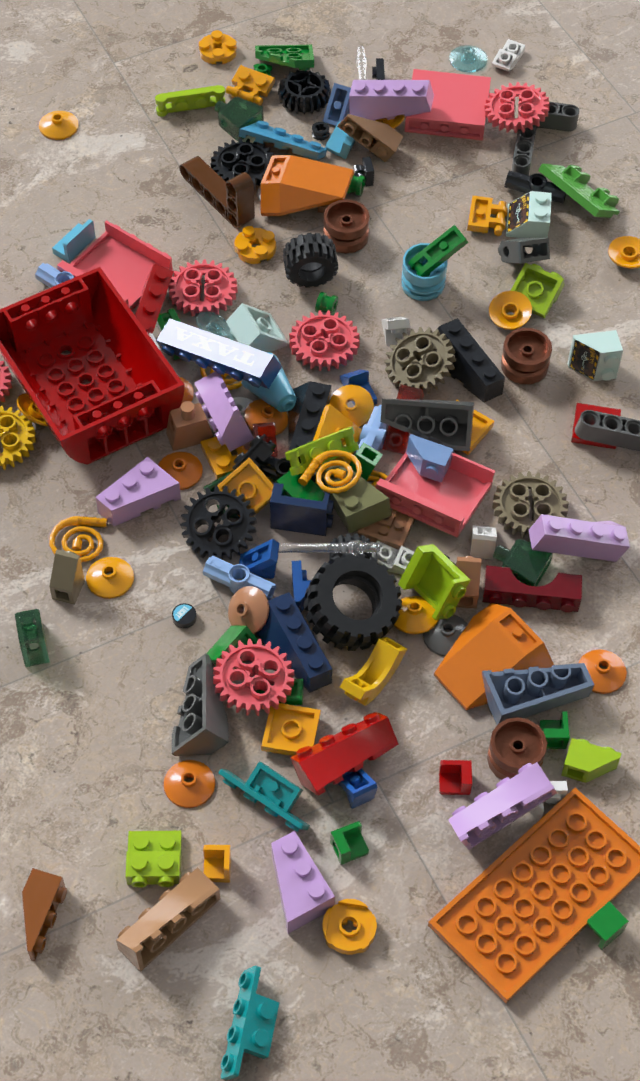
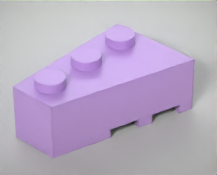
M146 457L96 496L98 513L103 518H107L111 525L117 526L141 516V513L151 508L156 510L163 503L174 500V502L180 500V485L178 481L149 457Z
M295 831L271 843L272 860L288 934L324 915L329 908L331 909L335 905L334 894Z

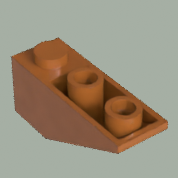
M32 868L22 891L27 951L32 961L36 960L38 953L41 954L47 941L45 936L48 928H53L57 918L56 909L59 903L62 904L67 894L63 877Z

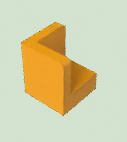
M204 845L203 873L212 882L230 883V845Z

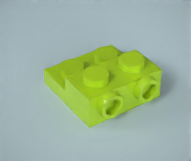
M525 263L510 291L524 294L531 302L532 313L545 318L564 287V279L560 274L556 272L549 273L537 264L530 265Z
M181 830L128 832L125 874L127 885L142 888L153 884H158L161 887H172L174 884H179L181 879Z

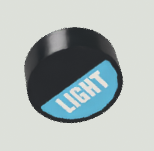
M187 603L177 605L172 611L173 623L179 628L193 626L197 619L195 608Z

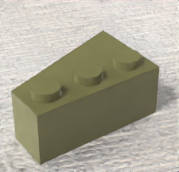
M331 466L323 471L321 475V481L324 483L325 486L329 488H340L328 485L324 478L329 470H336V468L346 471L347 476L348 471L346 468L342 466ZM354 471L352 479L347 484H349L355 477L356 473ZM334 475L330 476V479L334 482L341 481V479L334 477ZM362 477L348 491L338 494L330 493V500L334 501V509L350 534L392 516L389 498Z

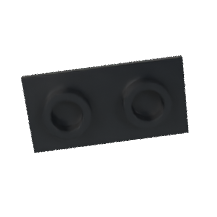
M265 434L261 437L258 435L249 444L251 448L245 454L242 452L234 460L235 465L232 468L235 470L249 457L260 468L261 466L255 459L259 457L265 462L275 452L274 449L277 446L271 440L268 443L265 442L268 439Z

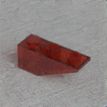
M400 384L396 399L423 400L424 393L422 389ZM389 426L382 449L404 455L411 433Z

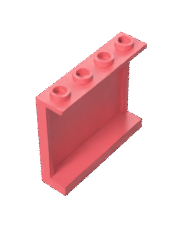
M414 69L412 80H430L434 99L431 112L406 116L405 132L483 141L486 120L484 104H486V98H489L491 77Z
M106 220L104 222L106 231L74 261L68 264L62 260L57 265V269L60 272H70L75 278L101 267L132 311L139 305L145 281L153 264L155 263L173 271L172 257L154 248L151 244L138 239L134 234L124 231L118 225H114Z
M405 453L385 480L380 478L376 484V489L389 498L392 509L458 538L491 489L495 470L453 453L450 467L442 482H438L419 475Z

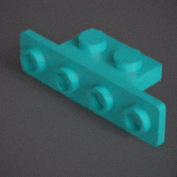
M258 762L247 782L229 770L220 769L218 774L224 777L223 782L233 789L239 787L245 791L243 796L254 803L260 801L265 805L264 810L274 817L282 816L286 819L285 824L297 832L299 829H309V824L290 812L303 789L265 763Z
M256 965L244 970L239 978L238 985L240 990L238 999L233 1005L234 1017L232 1026L227 1033V1050L221 1061V1079L223 1080L239 1076L244 1052L262 1059L269 1057L280 1002L256 994L261 967Z

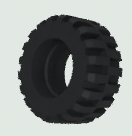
M343 553L341 558L334 556L328 563L325 562L310 581V585L305 593L307 599L304 602V609L309 611L306 618L308 623L313 622L315 625L312 628L315 634L321 633L324 636L322 640L328 644L331 641L335 643L334 647L338 649L347 646L348 651H356L358 647L364 650L372 644L375 645L378 639L383 638L398 620L400 615L398 611L402 608V600L398 599L401 595V590L399 586L395 587L397 579L394 574H388L389 568L385 564L380 566L376 563L378 559L372 556L370 559H366L365 554L357 553L355 557H352V553ZM342 584L354 585L362 589L372 603L371 617L364 620H356L345 616L335 605L333 589Z

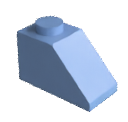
M334 83L323 122L336 126L339 121H342L350 114V87Z
M410 434L406 454L419 475L442 482L450 467L454 449Z

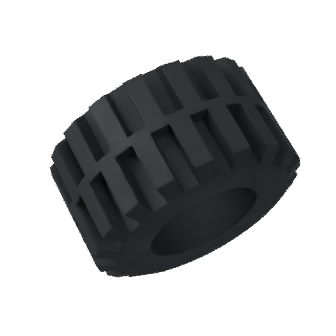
M320 233L301 234L297 238H292L291 242H287L285 248H283L285 274L292 284H297L299 287L305 286V288L319 287V285H324L327 281H331L333 276H336L338 273L335 244L326 235L321 236Z

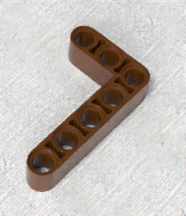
M199 156L179 166L183 178L234 228H238L255 218L254 184L249 174L243 172L225 182Z

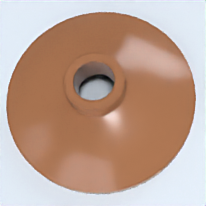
M253 586L239 589L231 598L228 607V617L231 625L247 626L253 634L263 628L269 616V602L265 593Z

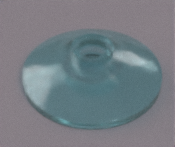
M462 45L451 51L449 61L455 69L471 73L477 72L486 66L487 55L479 47Z
M201 312L197 316L196 322L199 329L233 341L235 340V337L230 333L226 320L212 312Z

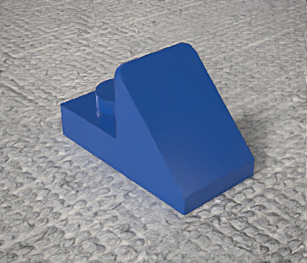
M359 369L340 375L343 386L358 385L363 387L370 393L374 405L377 404V397L369 384L368 370Z
M271 539L242 553L239 564L248 567L249 572L265 579H273L275 577L280 543Z
M292 561L293 599L300 612L304 610V602L307 599L305 597L306 589L310 585L311 580L307 581V571L302 570L301 561Z
M362 768L357 772H346L342 775L344 780L339 782L338 785L346 792L352 809L375 798L378 788L377 783Z

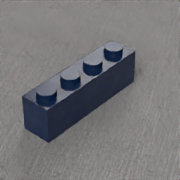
M290 592L268 600V619L263 628L256 633L262 643L266 645L270 641L272 650L277 646L280 647L279 655L287 653L286 661H292L291 669L294 670V677L296 679H303L304 687L309 693L332 684V667Z

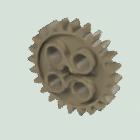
M419 327L417 333L411 329L410 335L403 332L402 340L395 338L397 345L390 344L392 352H386L388 359L384 362L387 366L385 371L388 374V378L396 388L399 387L402 392L408 390L410 395L413 394L414 390L417 391L418 395H421L422 389L430 393V387L432 386L437 390L438 382L445 384L444 376L451 377L448 370L455 369L452 363L456 361L454 356L455 350L450 339L447 340L444 333L440 334L438 329L432 332L430 327L427 328L426 332L423 331L422 327Z
M528 471L527 476H523L519 472L518 478L510 475L509 481L503 479L502 486L498 485L496 492H494L492 508L495 509L494 516H499L498 524L505 523L504 530L512 528V535L521 532V538H524L526 534H529V529L541 514L567 517L569 502L566 501L567 494L562 493L563 487H556V480L548 482V475L543 479L540 478L539 472L535 477L531 475L530 471ZM528 489H531L532 491L531 508L533 509V521H530L529 519L530 502L528 501Z

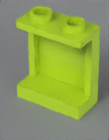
M434 544L417 546L398 585L403 590L414 588L435 609L432 618L434 620L448 619L454 615L456 606L465 595L466 588L471 580Z

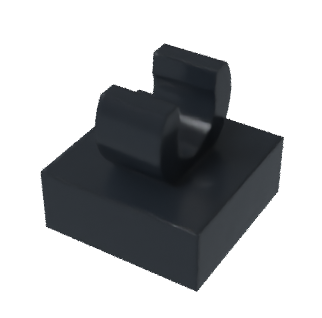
M364 157L362 158V165L357 164L353 166L354 175L356 177L365 176L366 187L374 186V168L371 158Z

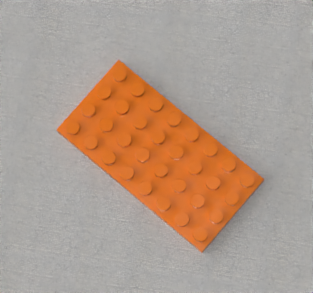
M574 788L428 922V926L507 1003L587 926V920L609 901L612 902L640 875V846L577 788Z

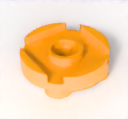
M219 30L213 31L210 35L205 36L199 41L200 57L209 64L216 65V62L221 61L222 64H226L236 57V40Z
M246 226L235 238V252L243 262L249 264H260L261 260L266 258L268 261L276 252L275 235L272 231Z
M343 899L326 911L323 917L322 932L329 948L342 954L353 955L365 952L374 941L377 922L374 914H372L365 903L356 899ZM348 921H352L353 926L357 927V929L352 930V932H346L342 925H347Z

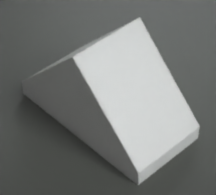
M473 525L470 556L493 560L497 540L496 528Z

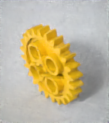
M1 406L0 438L3 452L0 453V466H2L3 470H6V465L10 464L14 468L15 461L23 463L22 456H30L28 450H34L33 443H36V433L32 421L28 420L25 415H21L20 410L13 413L12 407L4 411L3 406Z

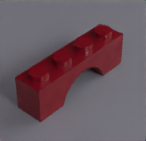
M486 565L482 599L484 603L513 605L518 608L533 607L540 610L553 609L567 613L579 611L582 600V575L558 573L549 584L536 587L520 582L508 567Z

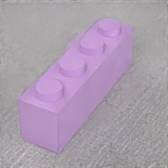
M353 80L349 95L350 114L375 121L382 118H387V120L395 119L397 115L402 114L410 116L431 112L434 93L430 80Z
M214 372L195 382L198 389L195 395L200 404L205 403L202 406L207 418L212 417L208 421L214 432L219 431L215 435L221 446L226 444L231 452L252 441L254 438L221 375Z
M541 514L529 529L532 550L617 562L630 547L626 527L613 521L589 522Z
M537 762L533 765L531 763L524 765L518 770V775L511 779L509 777L504 778L496 784V789L490 793L486 791L475 797L473 804L467 808L466 806H461L452 813L453 817L448 820L458 838L468 850L557 794Z

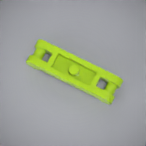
M216 85L157 94L155 96V103L158 105L156 107V114L164 117L168 113L214 106L216 108H223L226 105L225 97H223L225 95L224 86Z
M353 427L339 430L285 452L286 459L291 464V468H289L291 475L303 473L308 468L311 460L325 451L340 450L350 453L359 450L358 443L354 441L353 435L355 433ZM342 438H344L346 442V445L342 446ZM337 457L328 458L323 463L333 460Z

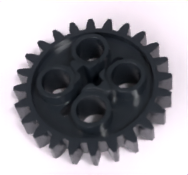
M239 138L237 143L232 139L230 145L224 142V148L218 146V151L213 152L210 165L225 182L246 172L251 177L255 190V185L261 187V181L271 157L274 156V152H270V147L265 148L264 143L260 145L256 141L250 143L249 138L246 142Z
M215 486L214 492H211L207 487L205 495L199 491L197 492L199 499L190 498L192 506H184L188 514H181L182 519L186 522L181 523L180 526L185 530L182 532L183 538H188L186 540L187 546L193 545V553L200 550L199 555L201 558L208 554L209 557L217 555L219 559L223 560V555H227L231 560L232 552L241 555L240 547L248 549L245 541H253V537L249 533H256L257 530L252 525L257 523V519L252 517L256 514L255 510L249 509L252 504L250 500L245 501L244 494L237 497L238 492L236 489L229 493L227 486L224 487L223 491H220L218 486ZM219 505V509L216 512L208 511L210 506ZM229 506V508L224 513L225 507ZM233 514L240 515L239 520L236 522H230L229 518ZM222 519L223 524H218L217 526H215L214 523H219ZM201 525L209 526L207 531L203 533L197 532ZM221 535H229V539L226 542L221 543L218 541Z

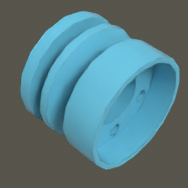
M430 243L413 245L403 256L401 287L405 294L418 301L435 299L442 294L445 288L447 260L433 270L429 277L416 275L417 271L412 270L408 264L411 258ZM425 260L422 265L424 266L428 261Z

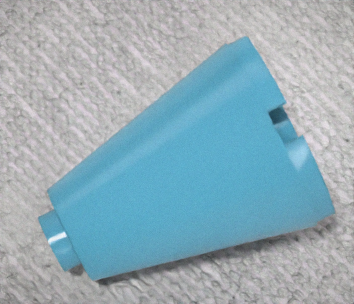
M281 367L269 389L262 386L256 388L242 379L241 383L247 390L278 411H290L295 406L296 396L283 367Z

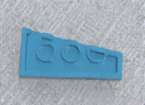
M257 121L240 128L239 137L246 138L249 135L256 137L255 141L262 144L264 142L275 143L274 147L278 149L288 150L292 148V153L307 158L319 160L326 156L327 149L321 147L320 143L308 142L303 140L304 138L300 135L288 134L285 129L273 128L265 121Z

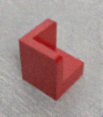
M441 760L439 766V793L441 795H470L472 789V760Z

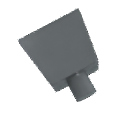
M518 238L501 241L498 247L501 261L506 263H528L550 259L549 238ZM525 247H532V252L528 254Z

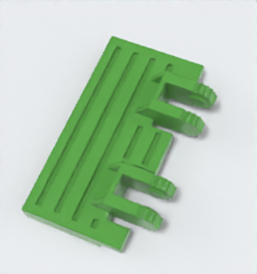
M543 163L538 170L593 216L611 218L613 214H619L620 211L615 208L619 198L609 195L610 191L608 189L598 187L594 191L587 185L588 181H590V175L581 172L582 168L579 166L569 165L565 168L561 165Z

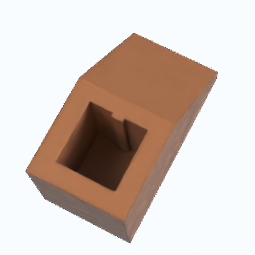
M472 556L457 557L456 566L471 581L466 588L465 595L460 599L456 607L477 609L482 558H474Z

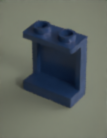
M274 483L270 499V528L326 536L327 528H332L334 501L330 500V493L325 492L323 501L284 496V484Z

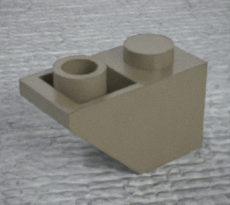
M57 550L49 585L51 596L54 600L75 605L85 582L80 555L71 551Z

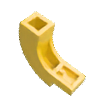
M389 637L378 639L370 657L361 670L354 676L343 679L339 688L345 691L344 694L349 698L358 701L364 706L368 705L389 682L401 663L407 648Z

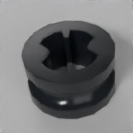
M325 122L314 123L312 125V137L320 141L326 140L329 137V125Z

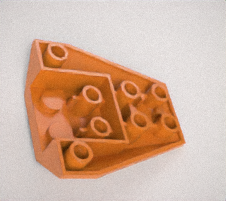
M293 155L272 156L261 181V215L282 216L344 200L354 175V170Z
M491 603L473 616L434 672V676L465 710L487 704L482 671L491 670V672L503 671V669L513 668L514 670H525L529 667L538 666L539 668H551L554 663L545 643L510 607Z

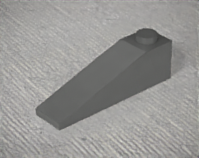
M382 398L380 422L454 450L470 451L474 402Z
M206 653L189 665L183 688L186 697L183 705L178 708L177 714L181 715L179 725L174 726L172 732L171 754L174 756L212 755L229 743L228 719L223 702L220 701V693H215L216 685L213 684V676H215L213 675V666L210 656Z

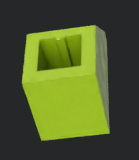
M572 738L561 776L587 783L617 769L622 753L615 751L611 747H600L584 739L577 740Z

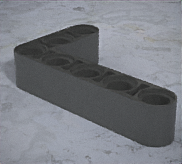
M549 102L548 117H545L544 122L540 121L539 127L533 125V130L527 127L525 132L518 129L511 171L529 176L537 127L567 132L574 131L578 123L579 108L572 104Z
M585 410L581 413L575 427V433L579 438L640 451V420L593 410Z

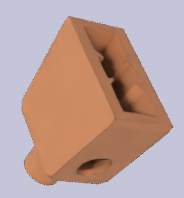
M185 401L181 404V408L169 412L166 434L173 451L201 444V441L213 438L200 403L193 404L190 401Z

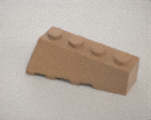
M198 867L192 873L187 872L181 877L179 884L173 890L165 891L154 907L145 909L140 914L139 920L131 927H125L119 933L116 940L118 950L141 972L220 900L219 888Z

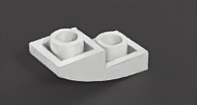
M508 39L503 49H499L492 62V66L510 72L523 55L525 45Z
M378 540L372 550V557L378 559L377 564L380 566L385 564L389 568V572L403 575L414 554V551L403 546L397 550Z

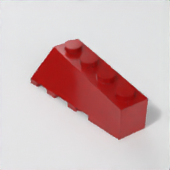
M370 713L363 718V721L357 724H348L341 729V732L335 735L322 737L319 743L314 746L300 748L296 752L297 754L290 757L301 785L319 796L326 791L324 786L333 783V785H336L343 781L342 775L344 773L357 772L363 768V761L366 759L370 761L375 760L399 745L389 718L381 713Z

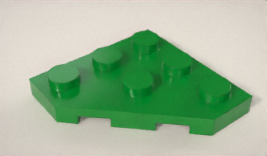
M312 44L255 46V58L261 61L299 68L301 71L314 68Z

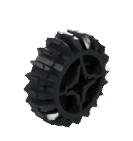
M296 69L295 73L289 71V75H284L283 79L280 80L278 95L280 103L283 104L284 108H289V112L296 111V114L303 112L304 115L306 112L313 114V111L319 112L320 108H325V105L329 102L331 88L329 80L325 79V75H320L319 72L314 73L312 69L310 71H299Z

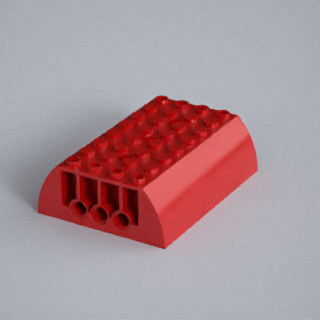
M101 267L0 309V353L65 453L73 460L88 465L167 428L169 412L180 408L184 397V383ZM63 351L71 352L68 355L61 354ZM84 380L92 381L86 385L81 384Z

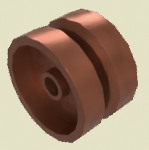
M346 199L331 203L325 209L323 235L328 236V239H332L336 252L354 253L361 250L367 244L370 222L367 208L357 201Z
M520 328L512 331L506 336L503 345L501 369L504 375L511 381L519 384L540 382L547 375L552 354L550 339L540 330L533 328Z
M510 718L499 723L492 732L487 755L489 768L494 775L501 780L507 777L511 779L518 775V770L528 763L533 765L537 762L542 768L547 748L544 732L537 724L524 718Z

